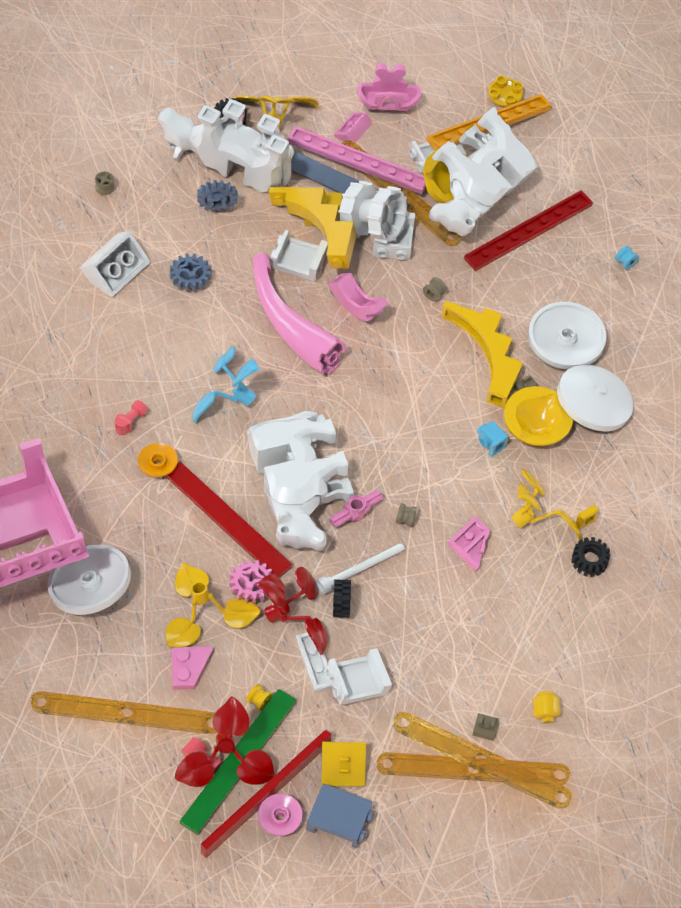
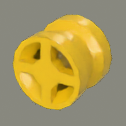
M256 684L248 693L246 701L250 704H255L256 708L261 711L270 701L273 694L270 691H264L260 684Z

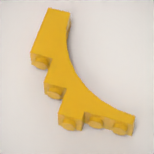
M445 301L441 318L465 330L481 347L489 363L491 385L486 402L505 408L515 383H517L521 374L523 362L507 357L513 338L497 333L501 324L502 314L484 308L482 313H479L473 309Z

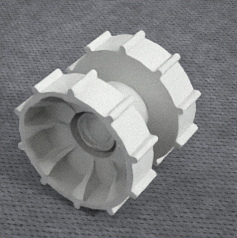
M361 180L359 183L351 182L345 194H342L343 199L338 211L340 213V221L354 222L356 238H359L360 235L368 236L369 233L375 238V242L385 244L388 241L396 242V238L404 230L406 215L408 214L407 196H404L401 188L388 186L387 188H379V191H377L371 182Z

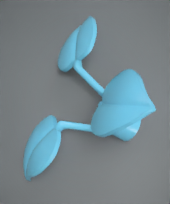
M234 346L230 347L218 359L213 367V372L217 373L222 368L233 379L231 385L235 386L232 390L234 396L219 391H209L199 400L194 408L193 421L196 424L199 416L212 404L217 395L231 399L234 402L239 400L245 406H248L254 400L256 394L242 383L243 379L260 370L253 358L240 368L236 377L227 368V363L233 358L236 348Z

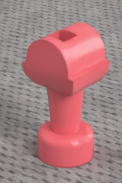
M136 400L132 404V410L126 415L120 413L116 415L115 431L117 434L126 435L128 432L130 433L132 431V422L137 416L142 417L148 412L143 402Z
M195 737L181 750L185 757L192 752L202 751L206 754L208 760L211 758L205 752L207 750L206 745ZM215 757L213 763L210 764L214 769V774L223 764V760L219 757Z

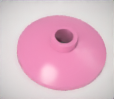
M271 795L259 807V822L262 828L272 835H289L296 831L302 822V808L298 801L289 795ZM281 815L284 819L277 820L276 817Z

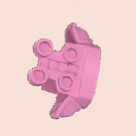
M379 63L376 65L375 73L377 76L373 79V84L361 83L358 85L357 94L368 110L381 109L408 112L409 108L416 105L421 97V88L417 85H406V80L402 78L406 74L403 64H396L394 70H387L386 64ZM390 99L393 102L387 103L386 101Z

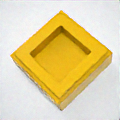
M595 504L578 514L576 524L579 529L596 521L599 509Z

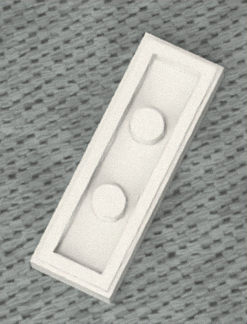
M308 632L296 635V642L314 693L332 689V683L327 679L325 668L328 665L325 654H319Z

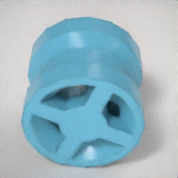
M629 246L623 247L615 256V259L621 262L626 270L632 268L639 259L636 253L631 252L632 249Z

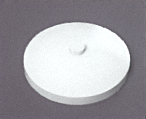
M556 302L541 308L533 316L529 326L528 339L532 350L542 361L560 369H570L577 365H590L600 357L606 343V330L601 319L589 308L573 302Z
M577 365L568 369L558 383L557 395L562 408L573 420L589 429L597 431L619 429L626 424L633 412V398L629 389L621 379L604 368L594 365Z
M108 545L86 546L88 558L53 569L48 579V592L54 604L60 610L75 615L92 614L114 604L124 594L131 579L130 566L121 551Z

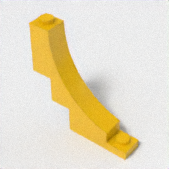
M270 187L268 193L272 205L286 206L288 213L306 219L323 233L328 242L327 258L330 268L349 269L356 239L354 222L340 221L339 204H327L325 188Z

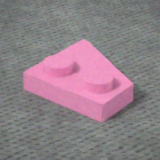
M475 516L448 541L447 545L476 571L480 566V560L490 529Z
M213 646L172 648L173 690L195 689L199 676L203 673L206 663L213 653Z

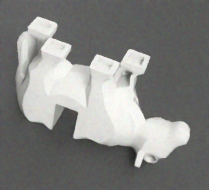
M232 99L228 101L222 111L223 118H220V111L204 105L198 114V120L201 124L197 126L194 125L192 119L179 115L172 108H164L159 114L157 121L163 127L164 139L168 141L170 148L175 150L174 159L178 160L184 151L192 150L198 155L205 166L216 169L224 177L228 176L234 164L237 163L245 167L243 185L251 186L260 193L269 192L270 187H285L290 181L291 159L295 151L292 145L289 144V141L285 140V137L280 133L278 128L279 119L264 114L257 124V129L262 133L261 135L256 130L243 125L241 119L243 118L246 106Z
M495 106L477 122L481 127L486 128L490 134L481 132L474 125L458 140L460 143L469 144L477 149L468 158L465 157L457 149L454 142L450 143L448 141L432 156L435 161H442L447 165L450 173V188L454 199L446 203H436L429 211V218L432 221L441 223L448 231L456 232L462 237L471 233L477 219L490 211L504 195L507 196L520 186L538 168L537 162L529 150L516 139L511 132L510 126L497 115Z
M304 411L290 417L268 420L250 427L247 431L248 445L257 474L264 473V493L268 497L269 506L278 523L276 530L277 542L281 546L288 545L295 549L308 547L317 551L323 550L327 542L326 533L316 526L310 514L321 504L329 503L335 499H343L348 502L349 498L354 496L348 477L342 480H329L336 474L341 476L348 475V462L343 450L337 452L336 455L318 459L313 449L317 445L315 443L312 444V442L322 440L329 444L335 443L336 432L331 419L325 420L323 414L318 415L316 412Z

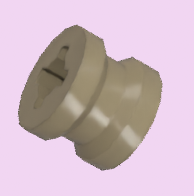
M103 171L95 176V188L100 195H109L113 192L114 178L111 173Z
M433 277L430 283L423 288L424 295L433 302L437 301L440 295L447 291L445 283L437 277Z
M401 503L396 523L400 524L403 522L412 527L417 507L412 506L410 508Z

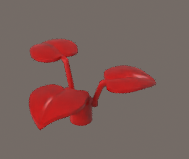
M297 568L295 579L302 590L286 600L285 586L277 575L269 574L263 577L257 586L274 603L265 608V616L268 621L273 623L280 619L282 622L287 620H305L306 630L319 654L322 655L328 643V634L322 622L318 618L312 619L311 616H288V613H290L288 604L304 593L309 600L317 598L319 590L313 576L306 568Z
M233 696L213 716V727L218 734L216 735L217 745L213 748L214 751L211 758L208 760L206 754L202 751L192 752L180 762L175 772V779L192 787H202L213 778L214 769L210 764L213 763L217 752L220 751L227 754L232 751L238 760L242 762L237 767L236 773L243 782L251 785H260L270 781L275 776L272 760L266 752L252 750L243 759L237 751L233 735H244L249 728L250 719L244 706Z

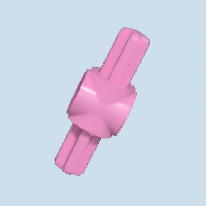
M374 490L365 497L358 495L350 497L348 503L343 506V510L330 517L331 525L338 527L348 520L354 522L361 521L365 514L370 511V507L383 499L382 493Z

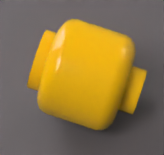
M553 691L538 692L537 696L532 699L534 717L542 720V723L555 722L554 718L561 715L559 696L553 694Z

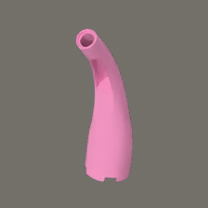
M265 253L256 254L253 257L256 289L262 307L271 324L288 347L300 359L322 375L324 373L329 375L341 363L338 358L341 352L345 353V342L289 308L280 299L271 284L269 275L272 273L269 255Z

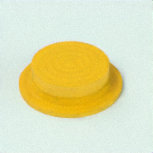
M436 150L426 159L423 166V176L429 194L437 202L446 203L454 199L450 188V173L444 162L435 161L432 158L437 152Z
M532 386L520 389L508 399L504 408V421L508 430L517 439L531 446H548L561 441L567 436L573 423V419L562 408L557 392L546 387Z

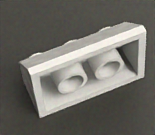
M128 231L117 233L79 268L91 284L108 296L113 297L150 263V260L131 232Z

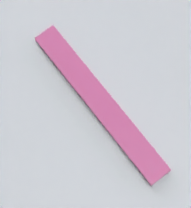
M294 126L287 138V141L292 145L422 194L426 188L422 174L300 127Z

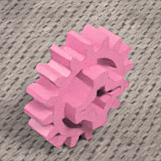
M248 560L246 565L240 562V568H233V573H230L229 587L232 588V594H237L238 600L243 597L245 598V603H248L249 599H252L254 604L258 598L264 601V595L267 596V594L257 584L263 577L272 574V569L266 570V563L260 566L259 560H256L255 564Z

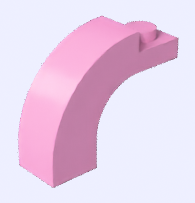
M342 273L328 283L339 303L354 317L362 321H370L383 312V308L388 305L385 297L372 298L366 295L360 289L351 273Z

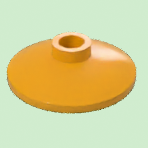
M153 443L140 451L137 463L139 469L144 474L151 477H163L174 471L178 464V456L171 446L164 443Z

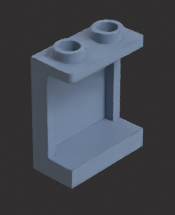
M322 784L307 820L306 830L315 833L316 829L351 841L352 847L356 848L358 842L362 843L367 830L364 827L366 822L371 823L374 811L371 810L372 801Z

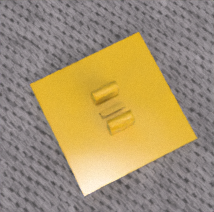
M322 741L321 786L322 784L329 786H365L366 742Z

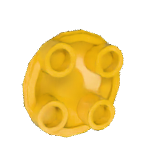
M503 75L497 76L488 89L491 101L503 107L520 102L524 94L521 82L506 78Z

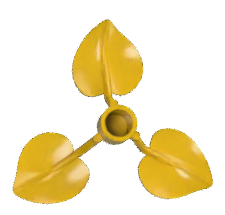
M249 95L235 96V101L260 103L263 115L267 114L264 103L273 102L272 113H268V115L280 120L279 130L280 123H283V118L291 102L309 104L317 109L319 105L315 98L306 96L288 98L260 96L259 98ZM276 103L286 104L280 117L278 113H275Z
M522 468L521 474L533 486L534 493L531 494L522 483L518 485V498L527 502L511 516L515 524L522 529L529 522L534 524L538 520L552 515H559L577 533L578 540H581L580 530L576 522L562 509L533 517L536 513L531 506L535 507L539 512L542 510L535 496L538 492L544 496L545 491L540 482Z
M183 562L176 574L175 589L184 598L192 596L191 620L180 617L170 621L165 631L166 644L171 648L189 647L199 639L201 628L193 624L197 604H206L209 599L221 613L225 614L224 622L226 625L234 629L248 626L260 615L261 611L255 604L249 601L245 603L244 599L238 600L237 598L229 600L226 603V609H223L213 597V594L208 592V575L203 570Z

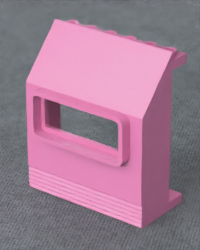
M39 438L19 444L25 472L0 480V550L48 534L54 545L46 547L45 544H42L41 549L39 546H36L37 551L26 555L24 551H21L22 555L19 556L16 553V558L4 561L1 558L0 587L89 557L86 551L84 536L82 532L77 531L46 463Z

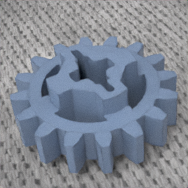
M213 180V183L206 182V186L201 185L200 189L197 190V202L200 203V207L205 206V210L211 209L212 212L215 210L222 212V209L228 211L229 207L234 208V204L238 202V190H236L235 186H230V182L225 184L223 180L220 183Z
M186 253L185 258L178 256V261L173 260V265H170V279H173V285L178 284V289L185 287L187 292L189 288H192L193 292H195L196 287L203 289V284L208 285V280L211 279V266H208V260L203 261V256L196 258L194 253L192 257H189V254Z

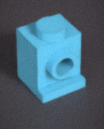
M493 421L483 424L478 428V440L483 447L490 450L489 455L491 457L506 447L508 435Z

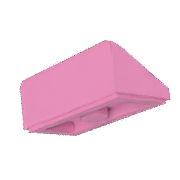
M353 112L335 132L334 136L349 145H354L371 126L372 122L367 113Z

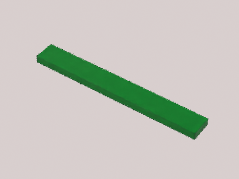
M280 689L276 691L235 746L243 759L252 750H262L296 704L295 698ZM233 752L229 754L211 781L205 786L180 820L182 826L196 835H199L240 779L236 769L242 762L238 760Z

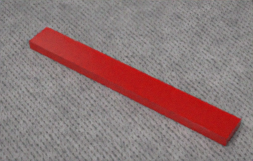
M580 190L465 254L464 260L476 272L592 206L593 202Z
M178 462L174 471L165 476L252 558L259 560L260 565L266 563V570L272 569V574L280 578L292 568V564L184 464Z
M324 730L201 843V854L205 858L211 855L259 810L261 803L267 797L277 794L322 752V741L331 742L332 734Z

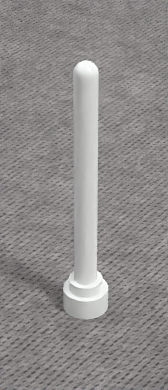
M401 543L333 577L323 576L317 579L316 584L319 591L323 595L332 591L334 579L345 580L402 552L405 546Z

